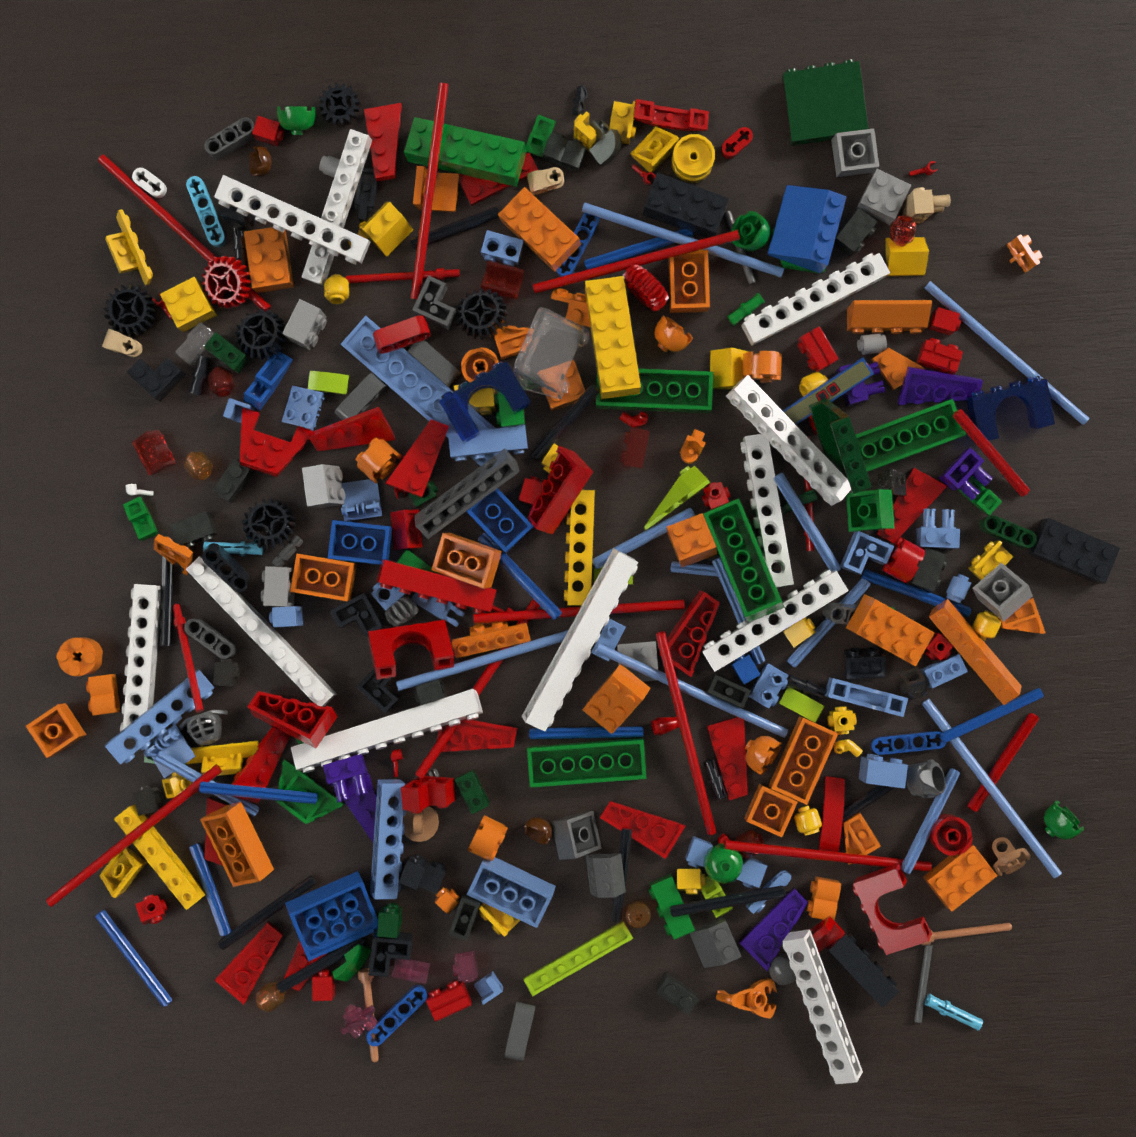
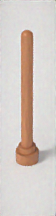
M1010 923L938 932L930 930L932 936L929 942L922 943L921 945H930L931 942L938 939L1010 931L1012 925Z
M364 968L358 971V979L363 983L367 1026L369 1029L375 1023L371 982L374 976L368 975L369 968ZM372 1033L371 1040L377 1039L376 1034ZM370 1045L372 1062L379 1060L378 1047Z

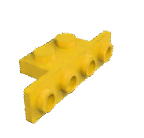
M123 209L118 210L116 219L122 232L106 236L105 240L119 273L138 269L145 286H147L153 278L152 270L145 263V254L142 249H139L137 244L138 238L136 233L132 232L130 228L131 222L128 215L124 214Z
M249 741L191 748L196 757L186 764L202 763V775L216 764L222 770L218 776L237 774L238 771H242L243 758H249L250 755L253 756L258 750L259 742Z

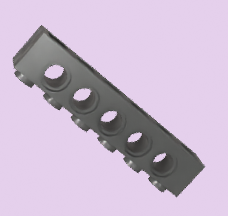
M503 449L414 515L416 527L429 539L519 473L517 461L506 449Z

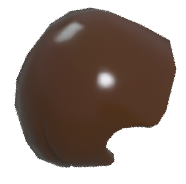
M253 147L256 151L249 153L250 173L252 176L267 175L272 167V157L265 147Z
M533 817L527 820L524 826V834L541 844L547 845L549 843L553 830L548 821L543 818Z

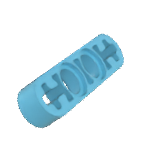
M192 176L187 180L186 186L207 239L214 247H222L226 243V235L206 185L201 178ZM194 182L200 184L198 185V189L201 192V194H198L197 191L194 188H192L194 186ZM207 199V206L200 208L198 206L199 200ZM208 216L215 218V222L212 225L205 224V219ZM214 229L219 236H221L219 238V242L213 240L215 238V235L212 230Z

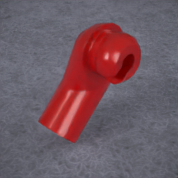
M624 411L619 420L632 428L644 426L648 422V414L640 412L638 415L631 416Z

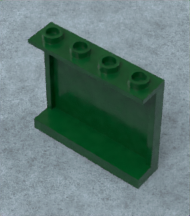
M853 59L843 61L842 64L835 65L834 62L824 64L823 67L816 68L815 65L805 67L804 70L797 71L796 68H793L783 73L781 79L784 83L790 128V146L832 140L836 133L869 129L860 61L854 62Z
M827 398L808 405L823 453L840 472L844 471L846 473L852 494L870 488L871 483L850 416Z

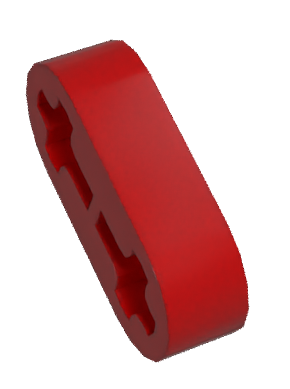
M747 127L738 129L722 144V156L726 159H732L751 143L753 138L752 131ZM741 134L748 135L747 141L746 139H743L740 142L738 141L741 137ZM735 144L736 146L733 148V153L731 151L727 153L726 146L731 147Z

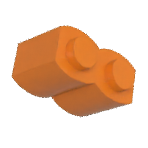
M116 674L88 677L86 690L91 696L88 708L93 716L120 712Z
M816 876L815 881L811 882L810 892L812 893V898L808 900L806 911L809 912L810 917L824 920L830 916L835 920L841 890V883L838 880Z

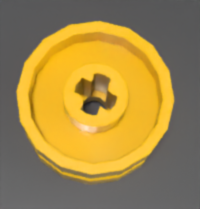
M689 134L682 137L676 143L672 156V169L681 181L698 183L710 174L715 160V149L712 143L706 137L699 134Z

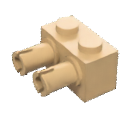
M923 187L914 189L902 204L904 224L923 223L934 212H943L944 207L950 206V195L933 196L932 190H925Z

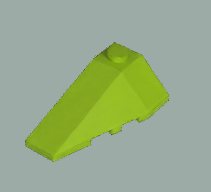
M695 466L684 468L679 472L681 476L676 480L644 526V530H648L698 493L710 481Z

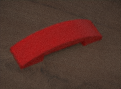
M636 99L633 119L667 129L707 131L709 111L693 108L683 110L654 105L652 101Z
M825 776L821 834H819L818 850L839 851L844 811L845 778Z

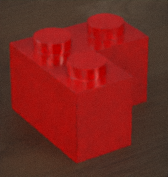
M424 776L421 779L416 777L401 787L403 810L416 814L431 805L437 806V808H447L456 800L454 778Z

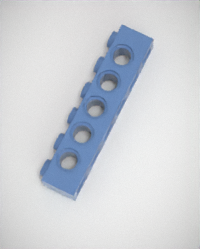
M198 669L195 673L200 696L205 700L213 694L211 690L214 687ZM186 678L105 744L107 750L120 764L130 762L135 757L134 753L136 751L146 749L151 744L150 740L155 736L159 738L167 731L165 728L168 725H175L182 719L181 715L185 711L189 713L195 709L193 698L187 696V690L190 688L189 679ZM174 700L182 702V707L179 710L171 708ZM160 712L167 715L166 720L162 723L157 722L155 719L156 715ZM142 726H150L151 732L148 735H142L140 733ZM127 738L135 740V745L132 748L124 746V741Z
M400 779L378 780L370 886V895L374 899H397L398 892L401 890V884L399 883V873L402 872L400 854H403L401 838L405 832L403 816L406 815V811L402 808L401 787L405 783ZM391 797H396L395 802L391 805H388L389 799ZM394 816V821L387 824L388 818ZM393 835L392 841L386 843V838ZM392 854V858L388 862H384L385 857ZM386 874H391L388 880L383 881V877Z

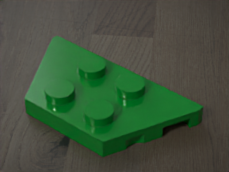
M284 759L278 784L279 789L317 793L316 804L275 800L303 823L308 824L345 804L344 802L337 803L335 795L306 773H303V771L296 770L294 764Z

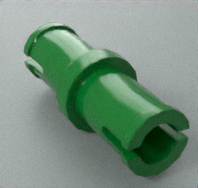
M757 293L746 303L742 302L740 307L728 315L727 318L735 326L743 318L751 315L765 301Z

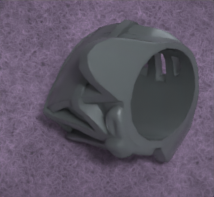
M213 709L185 719L179 728L183 730L187 726V733L200 746L212 744L221 738L222 719L219 714L228 715V711Z
M933 759L927 760V762L909 764L906 785L913 796L922 798H934L942 794L946 787L942 767Z

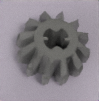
M407 596L392 604L386 610L385 616L394 627L402 626L414 617L419 609L416 603Z

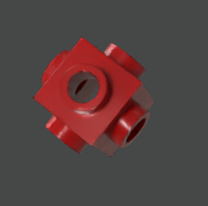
M721 482L710 483L703 489L705 495L702 496L705 507L709 506L713 510L729 503L728 498L731 495L727 486L723 488Z
M934 633L924 654L932 661L934 659L945 660L952 653L953 645L943 633L941 635ZM941 644L942 647L938 650L937 645Z
M158 895L146 896L142 902L135 904L143 925L149 923L151 925L157 924L163 920V917H166L165 911L168 910L164 899L160 900Z

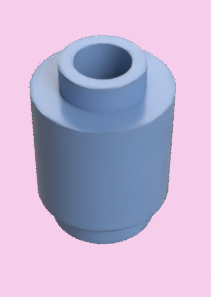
M958 574L957 577L953 576L946 591L948 593L946 598L961 603L962 599H965L971 585L968 582L969 578Z

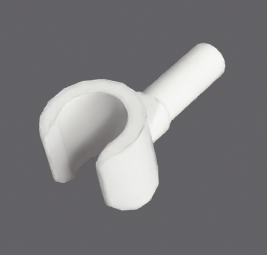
M136 484L126 485V493L130 496L140 494L153 496L154 491L137 490Z

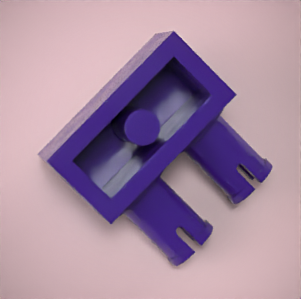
M877 362L868 364L874 372L873 375L880 373L879 368H877ZM851 364L839 367L836 370V374H838ZM880 380L879 382L867 385L862 381L843 394L845 406L849 407L864 403L869 399V396L884 393L885 388L880 387L884 385L883 381Z
M968 448L956 458L939 479L952 491L960 489L972 501L980 491L968 482V478L973 475L985 487L993 477L980 467L985 460L973 449Z
M359 754L323 765L327 783L334 786L337 803L343 802V799L345 801L350 799L345 782L349 780L353 781L356 797L368 794L364 780L365 775H368L363 755Z

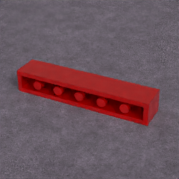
M384 559L382 560L377 582L381 583L380 587L392 590L393 586L400 588L399 592L409 595L411 591L419 593L418 597L428 600L432 596L437 598L436 602L447 605L448 601L456 603L455 607L466 609L467 606L473 607V612L477 613L491 612L496 594V589H483L455 578Z

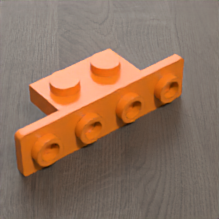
M561 288L554 289L551 299L569 303L565 321L590 327L586 295L582 293H568L567 290Z
M507 621L486 624L478 623L473 627H469L470 636L453 639L452 646L455 657L460 658L530 642L531 639L527 623L510 627Z

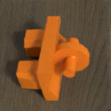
M1020 234L1007 244L1013 256L1009 262L1012 264L1016 261L1026 273L1040 263L1039 260L1043 256L1038 250H1031L1029 245L1032 244V240L1029 235L1022 236Z
M694 429L692 435L687 436L680 450L681 459L685 463L691 464L697 461L706 443L702 441L705 433Z

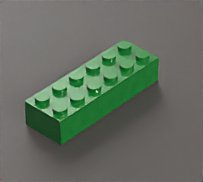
M414 117L404 150L408 162L428 166L434 121ZM443 124L437 169L517 187L527 153L525 142Z
M638 369L641 384L640 394L601 399L597 373L596 387L599 389V393L596 396V409L710 413L712 411L713 372Z
M953 399L856 434L866 471H872L965 436L966 432L952 416L957 410Z
M739 498L703 513L746 620L752 622L785 608Z
M643 738L527 747L530 787L647 779Z

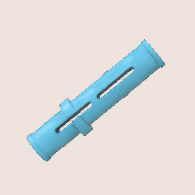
M204 541L203 552L209 544L215 543L220 545L228 554H240L241 556L246 554L263 555V546L258 548L257 543L253 545L246 543V541H241V543Z
M932 994L927 995L925 1005L939 1011L941 1015L952 1017L977 1031L982 1027L983 1020L951 1005L947 1000L943 1001Z

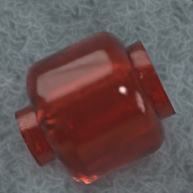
M899 216L891 223L890 239L898 246H905L913 242L917 227L916 223L909 216Z
M222 367L214 368L207 376L211 393L218 397L230 395L235 388L232 373Z
M754 830L746 831L735 839V841L764 844L763 837ZM739 852L743 858H750L758 854Z

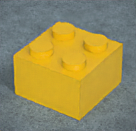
M195 277L160 294L176 327L182 332L217 316L210 300L207 298L206 292L203 291L204 289L200 281Z

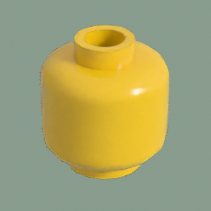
M334 274L327 278L324 282L325 298L332 304L344 303L349 298L348 280L339 274Z
M819 372L803 377L799 385L802 396L826 382L828 378Z
M985 610L977 614L972 628L982 640L995 638L1001 626V621L994 613Z
M809 805L798 808L799 813L794 815L798 831L804 833L805 836L819 832L822 822L816 808L810 809Z

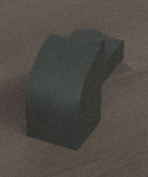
M594 119L588 125L594 128L595 134H597L600 140L589 151L600 165H608L621 149V136L618 130L611 129L608 131L610 128L603 120Z

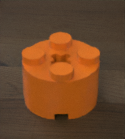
M476 348L468 351L461 362L462 374L468 384L493 383L494 385L500 377L501 368L499 360L495 353L487 348ZM484 365L485 370H481L480 372H478L477 367H482Z
M753 351L743 353V378L748 375L754 382L755 380H760V383H772V381L781 380L782 354L776 351H760L755 353V355H753Z
M374 438L370 442L369 448L365 452L359 453L355 460L358 462L357 467L372 482L378 483L377 479H385L397 466L395 461L397 458L400 460L401 455L384 439Z
M86 637L71 638L61 645L56 658L60 668L65 673L71 676H85L93 674L100 668L103 650L94 639Z
M484 815L467 851L486 860L493 861L508 827Z

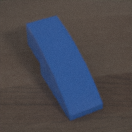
M276 350L277 356L273 354L256 374L254 382L244 393V402L259 411L271 397L293 359Z

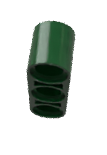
M986 516L979 522V528L982 532L1021 549L1031 548L1037 542V536L1034 532L998 516ZM989 519L992 520L994 524L992 529H989L987 527V521ZM1006 527L1011 530L1010 537H1007L1004 533ZM1024 535H1026L1029 539L1027 545H1025L1022 542V537Z

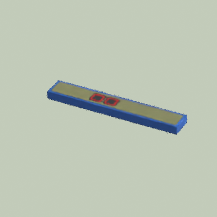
M862 357L782 411L797 425L811 415L808 405L825 398L832 402L872 376L874 372Z

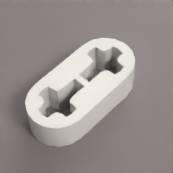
M144 168L134 170L132 178L139 187L155 198L165 196L167 188L160 179ZM140 174L144 175L148 181L140 180L138 176ZM151 185L159 186L161 190L159 192L155 191Z

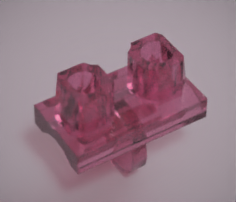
M395 959L392 977L426 984L430 963L411 959Z
M355 1005L347 1006L343 1015L346 1025L341 1028L340 1032L343 1035L349 1032L355 1039L364 1031L361 1025H364L368 1031L374 1029L378 1022L373 1016L375 1008L371 1005L361 1011V1008Z

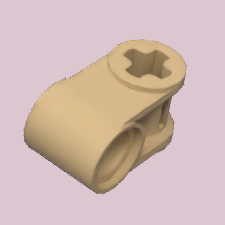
M557 167L533 171L527 174L530 192L533 195L559 189L564 184V174ZM554 175H557L558 181H554Z
M108 329L102 347L134 358L138 357L143 349L140 342L111 329Z

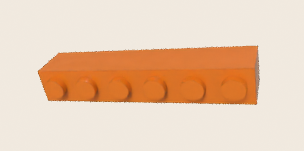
M948 599L931 610L929 618L1003 705L1020 695L1022 687Z

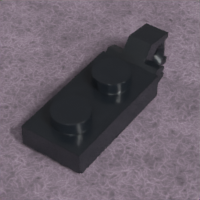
M363 168L357 186L354 204L355 211H359V222H367L368 213H373L378 181L376 182L374 169Z

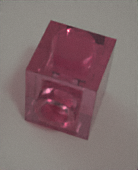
M475 950L455 954V964H453L454 976H458V981H464V983L475 981V978H478L479 975Z

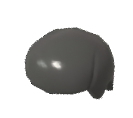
M787 953L777 954L769 967L772 980L778 985L794 983L796 976L790 967Z

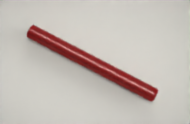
M962 409L956 410L952 415L955 421L1021 497L1027 495L1030 489L965 412Z
M1033 713L1028 714L989 772L988 776L995 785L1038 722L1039 717ZM982 784L968 804V807L974 812L980 809L989 795V792Z

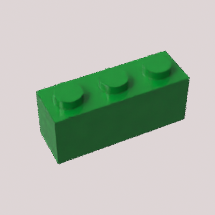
M671 873L650 882L651 888L648 891L652 900L656 899L659 904L656 909L660 918H665L667 924L664 925L667 935H672L675 940L695 931L689 915L671 916V906L684 904Z

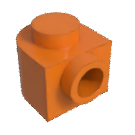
M442 887L435 894L437 896L435 903L447 914H450L460 903L458 900L460 896L453 889L449 891L447 888Z

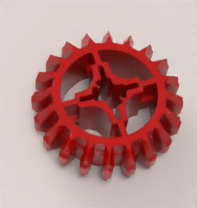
M233 256L216 257L214 261L208 262L209 266L204 268L206 273L201 276L205 278V281L201 284L206 286L203 291L209 293L207 298L213 299L212 304H218L221 308L238 307L246 302L245 298L250 296L247 292L252 290L249 286L251 279H248L250 272H245L247 266L241 265V260H235ZM224 266L229 268L225 273L219 272ZM229 291H233L235 294L232 297L225 296Z
M637 264L632 265L625 271L622 276H624L627 289L644 306L653 311H658L666 305L669 299L668 293L651 273Z

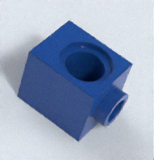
M743 654L731 663L742 684H746L761 675L748 654L745 656Z

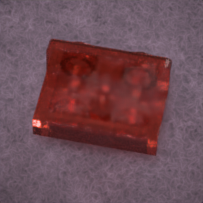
M487 261L481 288L484 291L490 289L491 293L497 292L498 295L518 299L523 283L524 270L498 262Z
M631 427L630 432H626L624 443H627L626 451L622 450L620 462H624L623 467L640 469L643 467L650 433L648 430Z

